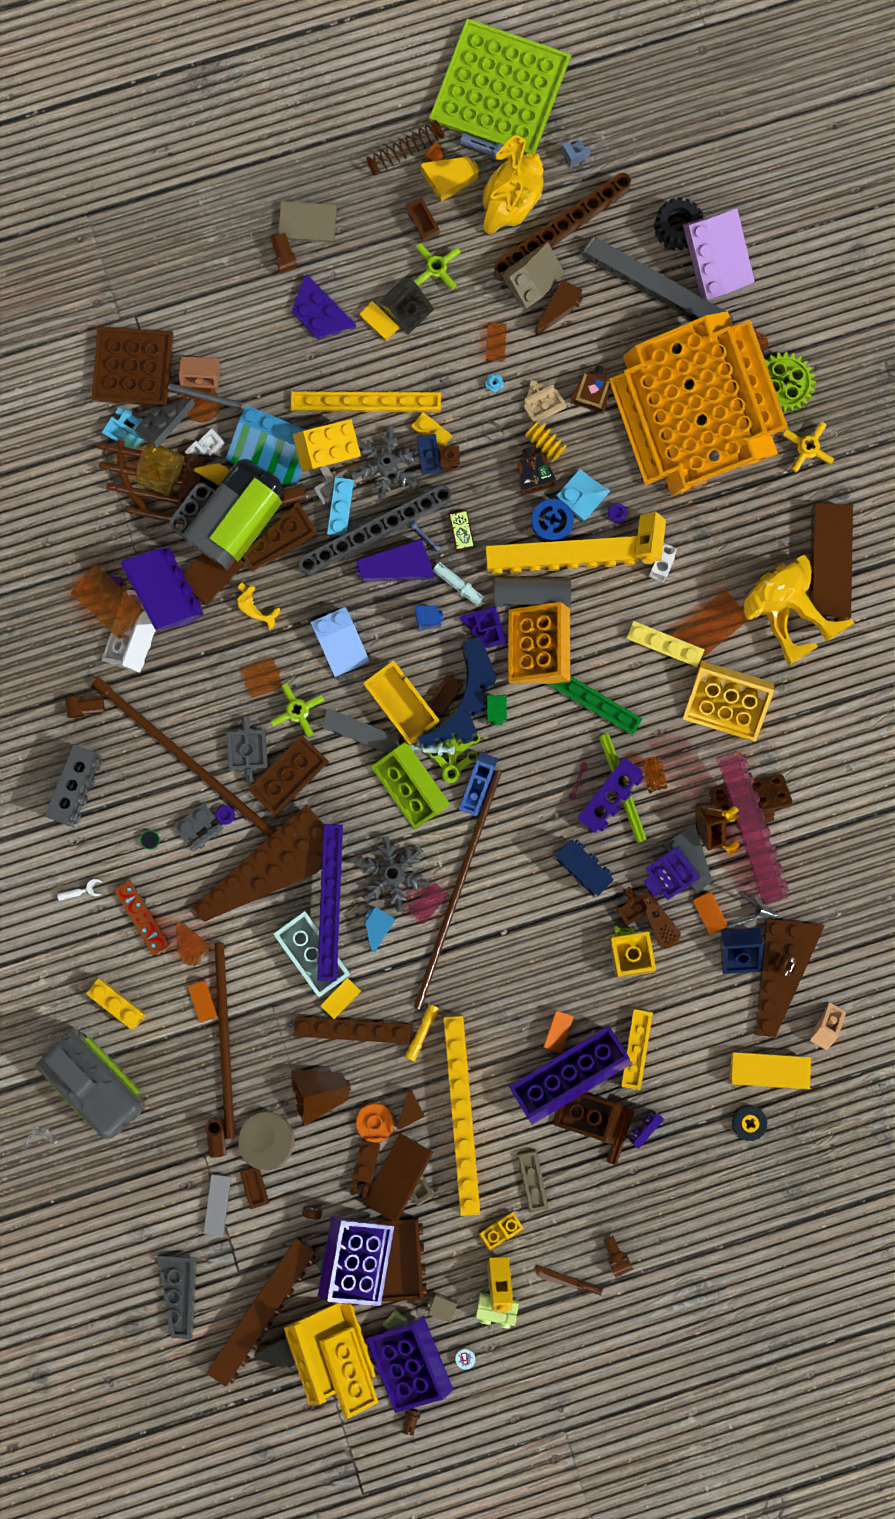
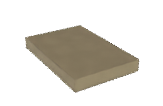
M281 201L278 234L286 233L288 240L334 243L337 205Z

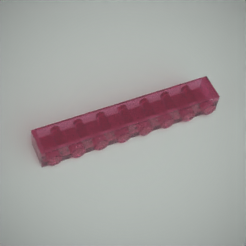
M736 750L716 757L731 806L739 809L735 813L739 815L736 822L762 902L768 905L788 898L786 893L789 891L785 880L782 881L780 875L783 873L781 864L777 863L775 859L777 851L774 844L771 845L769 840L772 837L768 826L765 827L763 821L766 819L765 813L762 808H759L758 802L760 798L757 790L754 791L752 786L754 779L752 773L748 772L746 765H749L746 755Z

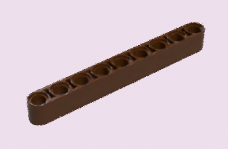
M626 173L617 174L497 260L494 265L495 278L499 281H505L498 269L500 267L508 269L516 263L513 260L514 257L522 259L532 252L528 249L529 246L538 248L547 241L552 248L626 195L631 184L630 176ZM624 182L626 186L621 187L617 183ZM603 193H610L611 197H604ZM593 203L597 207L590 208L588 204ZM579 214L581 215V218L575 219L573 215ZM562 224H563V225H565L567 228L564 229V230H561V229L558 228V225H562ZM549 235L552 239L544 240L543 236Z

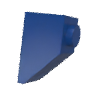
M437 605L415 607L419 632L441 627L444 617L442 610L438 611Z

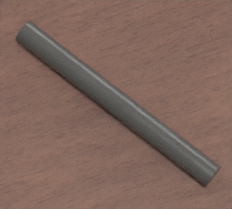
M172 383L168 385V391L237 409L242 408V402Z

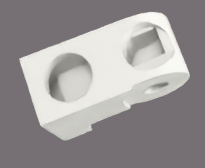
M663 543L662 561L654 563L648 577L665 583L678 548Z

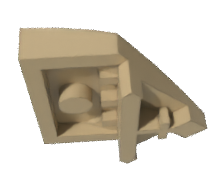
M531 380L530 388L525 398L524 409L533 425L567 408L565 401L554 385L547 386Z

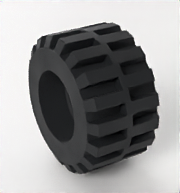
M678 197L675 201L672 198L669 203L666 201L663 203V207L659 208L654 229L655 236H659L658 241L660 244L664 242V247L671 246V250H675V248L683 250L684 246L686 249L689 248L685 231L674 230L670 227L668 220L680 217L687 223L702 219L703 215H700V208L696 209L697 204L694 202L692 204L689 203L690 199L686 198V201H683L682 197Z

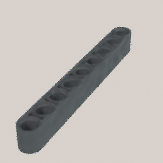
M590 236L580 252L585 259L692 320L706 315L726 312L597 237ZM729 314V315H730V318H731V321H733V319H734L733 316H732L731 314Z
M438 486L304 555L299 561L301 571L305 575L315 574L447 506L451 501V490L447 486ZM445 492L448 497L441 500L438 498V494ZM423 501H429L431 503V506L429 508H423L421 506V503ZM410 509L414 511V515L407 517L404 515V512ZM390 518H395L398 522L396 525L391 526L387 521ZM373 527L381 529L378 534H372L370 530ZM357 535H361L364 537V540L361 543H356L354 541V538ZM340 544H345L347 549L340 552L337 550V547ZM322 553L330 554L328 560L320 559ZM307 561L313 562V566L310 569H305L303 565Z

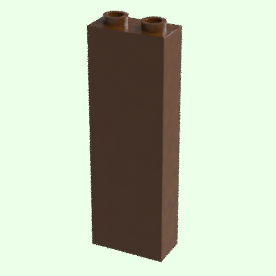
M815 503L812 507L810 601L826 620H834V622L851 618L853 505Z

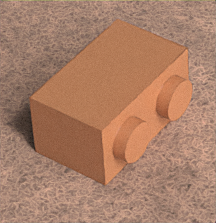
M181 357L179 370L181 386L218 388L220 378L219 358Z

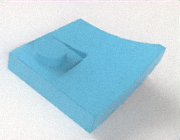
M579 469L555 498L565 502L571 508L572 513L584 522L608 495L610 490Z

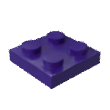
M655 1111L653 1113L649 1112L642 1120L644 1124L632 1131L629 1141L639 1149L664 1118Z

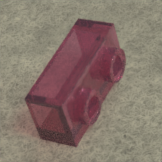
M434 882L409 912L425 924L447 899L449 894Z

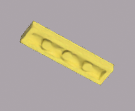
M633 621L626 638L695 667H698L705 649Z

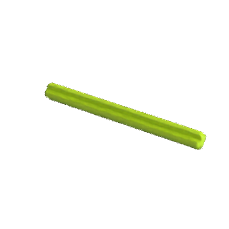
M606 733L601 735L599 739L613 773L620 763L610 735ZM624 776L619 780L622 787L627 786ZM630 796L626 802L623 800L622 803L636 842L640 843L646 840V835L632 796Z

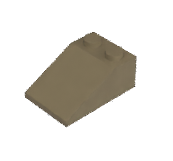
M546 241L501 274L517 303L522 307L528 308L540 300L565 272L549 243Z

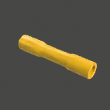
M431 1004L428 1005L419 1029L404 1056L405 1058L415 1062L425 1036L439 1011L438 1007Z

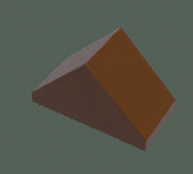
M408 1090L396 1127L397 1129H402L425 1117L412 1090Z

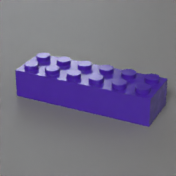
M607 1026L515 1082L509 1088L529 1122L533 1125L632 1063L610 1026Z

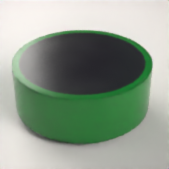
M148 830L141 835L140 842L145 849L153 850L160 844V837L155 831Z

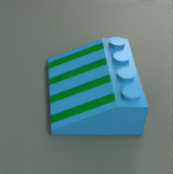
M246 405L238 422L225 461L235 465L241 459H249L262 469L276 476L283 486L296 485L303 471L292 434L305 431V429Z

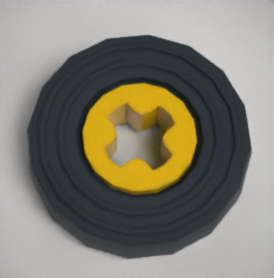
M744 1106L735 1112L732 1119V1127L739 1138L745 1141H755L765 1134L767 1118L761 1109L755 1106ZM753 1118V1124L755 1126L753 1128L749 1127L747 1129V1123L745 1121L747 1119L751 1120Z

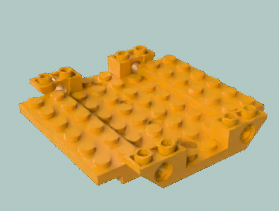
M728 311L703 316L635 345L623 355L627 370L609 379L645 485L666 478L672 497L707 483L706 480L738 467L743 469L778 455L771 435L789 428L751 320L733 326ZM676 344H681L682 346L679 354L673 353V347ZM692 379L694 387L687 390L685 383L687 380ZM701 415L707 417L704 425H699L697 422L698 417ZM713 451L719 452V458L716 461H711L710 454Z

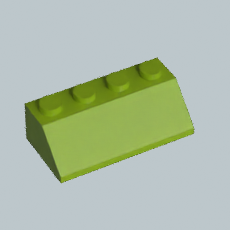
M407 742L371 766L414 830L450 806L446 797Z

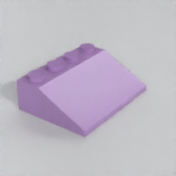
M737 208L683 224L702 298L706 300L715 298L755 282Z

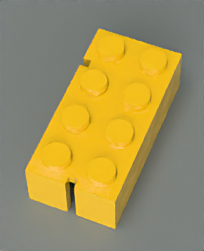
M393 660L366 680L363 685L403 739L411 746L416 742L417 737L423 735L422 732L427 734L440 724V720L408 678H404V673Z

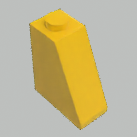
M469 157L421 164V173L440 202L476 181L480 171L475 161L472 162Z

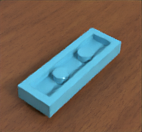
M334 477L327 534L338 536L347 534L354 480Z

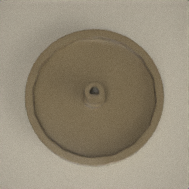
M271 1112L258 1113L250 1117L243 1125L239 1135V1149L244 1160L252 1167L260 1170L276 1169L282 1166L292 1154L294 1133L289 1122L281 1115Z

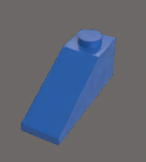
M480 752L462 799L460 811L474 816L478 815L498 758Z

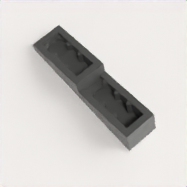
M329 708L321 725L324 729L387 754L396 749L400 741V737Z

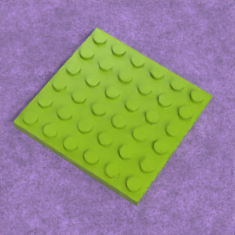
M467 18L431 112L429 122L437 120L443 127L466 133L495 145L501 143L503 146L513 135H518L526 140L523 154H534L537 151L566 73L571 54Z

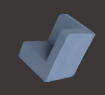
M568 141L562 144L561 152L569 166L572 167L589 158L591 150L589 147L585 148L582 141L572 145Z

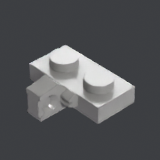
M327 465L320 468L324 478L321 479L322 483L316 486L314 490L323 505L329 503L332 499L334 477L352 480L347 469L337 474L335 471L331 473Z

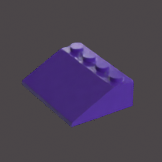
M169 548L157 549L120 562L155 630L186 626L204 614L200 603L192 592L191 586L184 577L182 569L178 566L173 552Z
M331 1216L317 1296L328 1302L381 1306L394 1226Z
M424 1316L407 1320L365 1338L395 1413L444 1400L454 1390Z

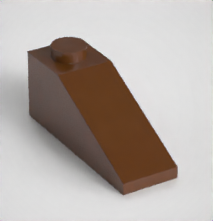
M562 279L536 326L535 334H541L573 312L575 306L579 307L583 300V297H581L582 289Z

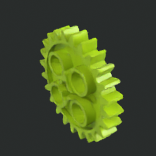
M778 352L776 359L770 355L769 361L765 360L773 379V385L778 390L776 393L783 413L785 414L787 409L793 413L794 407L800 410L801 404L806 406L807 400L812 398L809 393H814L815 391L812 386H815L816 381L811 380L815 377V374L809 373L812 367L806 368L808 361L800 362L802 356L795 359V353L788 357L787 352H785L783 357H781ZM774 369H781L783 374H776ZM794 373L799 374L800 377H801V379H800V380L794 379L793 376H792V374H794ZM787 391H793L796 397H789Z

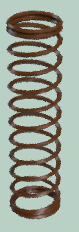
M437 120L432 121L431 127L429 125H425V131L422 128H419V135L416 132H413L412 138L406 135V142L403 139L399 140V145L394 142L393 149L387 146L386 152L384 150H380V156L374 153V160L368 156L366 160L372 173L375 176H377L379 173L381 174V171L375 159V155L381 160L385 169L387 170V167L382 158L381 151L387 156L391 165L394 166L389 156L388 148L394 153V155L397 158V161L400 163V160L395 151L394 144L398 146L404 158L407 159L405 153L403 152L401 141L405 143V145L409 149L410 154L413 156V153L407 141V137L411 139L417 151L420 152L414 139V134H416L418 138L421 140L423 147L426 149V146L421 138L420 130H422L425 133L430 144L432 145L433 143L430 137L428 136L426 126H428L431 129L437 141H439L438 137L440 139L445 138L443 129Z

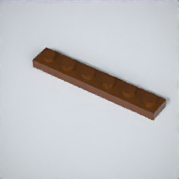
M295 1017L294 1037L410 1044L411 1024Z

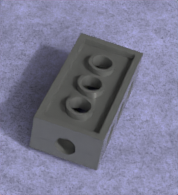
M73 744L45 817L70 827H74L75 824L79 823L81 818L79 812L81 807H84L87 803V792L89 788L92 789L95 783V778L93 777L96 770L99 771L101 768L102 756ZM85 765L84 771L80 773L81 767ZM77 783L78 786L76 790L73 791V786ZM70 801V806L66 809V804Z

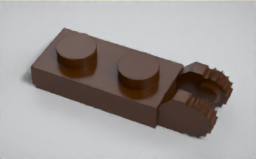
M361 1140L350 1195H355L359 1180L365 1182L362 1197H367L381 1144Z

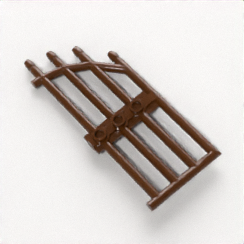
M119 439L117 440V445L98 442L97 448L117 453V465L100 462L99 468L118 472L123 485L107 483L106 488L111 491L116 490L117 492L128 494L139 508L127 506L126 512L143 517L170 522L173 515L150 510L140 497L176 504L175 514L197 484L203 483L200 482L201 475L193 471V469L209 465L204 463V457L186 454L185 459L132 449L124 447L125 441ZM124 455L182 466V476L179 478L126 467ZM128 475L180 485L178 496L134 488L130 483ZM203 483L212 488L214 491H216V489L218 488L217 485ZM190 505L187 508V513H193L196 506ZM180 520L177 524L184 525V521Z

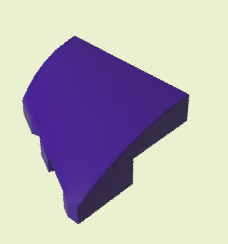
M496 606L459 617L461 622L465 623L474 636L482 638L486 648L507 643Z

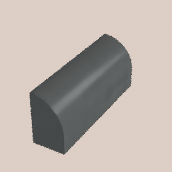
M494 578V607H529L562 602L569 608L571 606V578Z

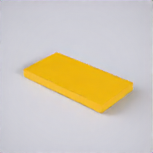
M349 1326L320 1340L319 1344L344 1419H348L379 1403L354 1326Z

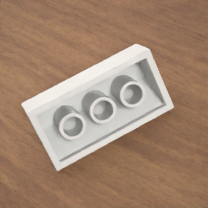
M126 590L101 661L140 673L156 630L136 592L133 590Z

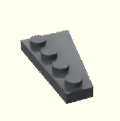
M158 1255L157 1260L160 1264L161 1281H163V1294L167 1304V1317L171 1338L192 1339L197 1258Z

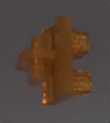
M656 757L645 759L643 768L649 794L655 790L667 789L662 760H657Z

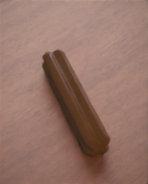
M629 1108L624 1109L614 1145L612 1144L607 1158V1162L612 1165H617L634 1114V1111Z

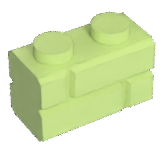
M480 1293L476 1319H480L479 1323L486 1325L496 1322L503 1328H510L511 1325L515 1326L519 1300L513 1299L512 1309L508 1312L498 1313L497 1311H491L490 1294Z

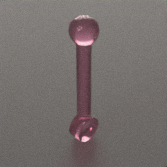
M584 762L580 764L578 778L572 793L569 795L570 800L576 799V792L583 772L588 767Z

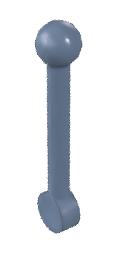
M416 522L411 523V529L416 530L437 552L441 550L438 545L418 528Z

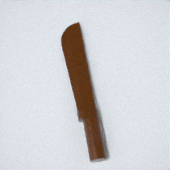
M536 1265L535 1267L537 1275L542 1279L580 1291L583 1289L599 1296L602 1294L603 1288L542 1266Z

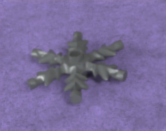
M391 426L387 427L386 437L381 435L384 444H381L384 448L382 453H377V447L372 448L369 440L365 444L360 438H357L358 446L362 449L360 454H369L366 458L373 457L375 462L373 465L366 463L367 466L357 465L359 470L350 473L352 480L362 476V480H365L369 474L372 477L374 471H379L381 476L376 479L379 483L374 488L375 490L379 489V500H385L386 490L391 491L388 482H391L388 478L390 473L395 474L396 480L400 479L402 486H405V483H407L414 489L418 484L417 481L410 478L413 476V473L404 472L406 468L399 469L397 466L399 462L406 464L405 460L415 461L413 456L419 455L418 447L410 450V447L407 446L403 453L399 450L398 455H393L391 450L396 446L392 445L398 438H393L394 427Z
M389 836L381 837L383 847H379V850L385 855L381 858L386 860V865L380 866L378 861L375 864L370 857H367V862L357 858L355 866L365 868L363 873L373 872L372 876L377 873L381 875L380 881L374 880L375 884L366 886L369 891L362 898L366 902L373 896H375V899H378L380 890L384 893V886L390 885L392 890L389 894H393L390 904L395 902L396 911L401 912L404 911L402 901H407L406 897L401 893L404 890L399 888L401 882H406L407 887L411 884L416 891H418V886L425 889L429 888L430 882L421 880L422 874L413 876V872L408 875L404 873L405 867H412L411 863L420 861L416 857L423 850L420 846H417L413 852L407 849L405 858L401 855V862L396 863L393 860L397 854H393L395 844L390 846ZM390 871H396V877L391 878L389 876Z

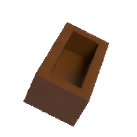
M423 198L406 205V212L423 242L440 234V229Z

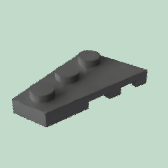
M694 823L665 843L663 847L668 853L678 845L701 876L700 879L691 884V887L697 893L710 884L712 878Z

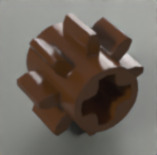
M784 953L782 958L776 957L773 964L777 966L776 972L786 977H789L791 973L796 974L799 968L795 964L797 959Z

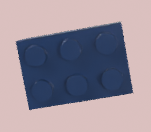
M571 839L554 859L596 898L614 880L611 877L613 873L607 867L602 868L598 864L599 860L592 853L588 855L583 850L585 846L576 839L574 841Z

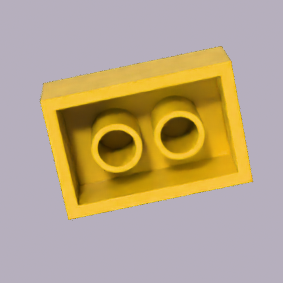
M352 419L292 434L302 471L361 456Z

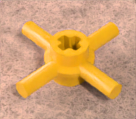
M824 422L818 424L811 436L801 438L788 429L784 432V437L797 444L799 456L790 468L792 471L797 473L806 458H813L815 456L829 465L833 463L834 458L820 450V443L818 441L827 426ZM807 444L811 445L810 450L806 448Z

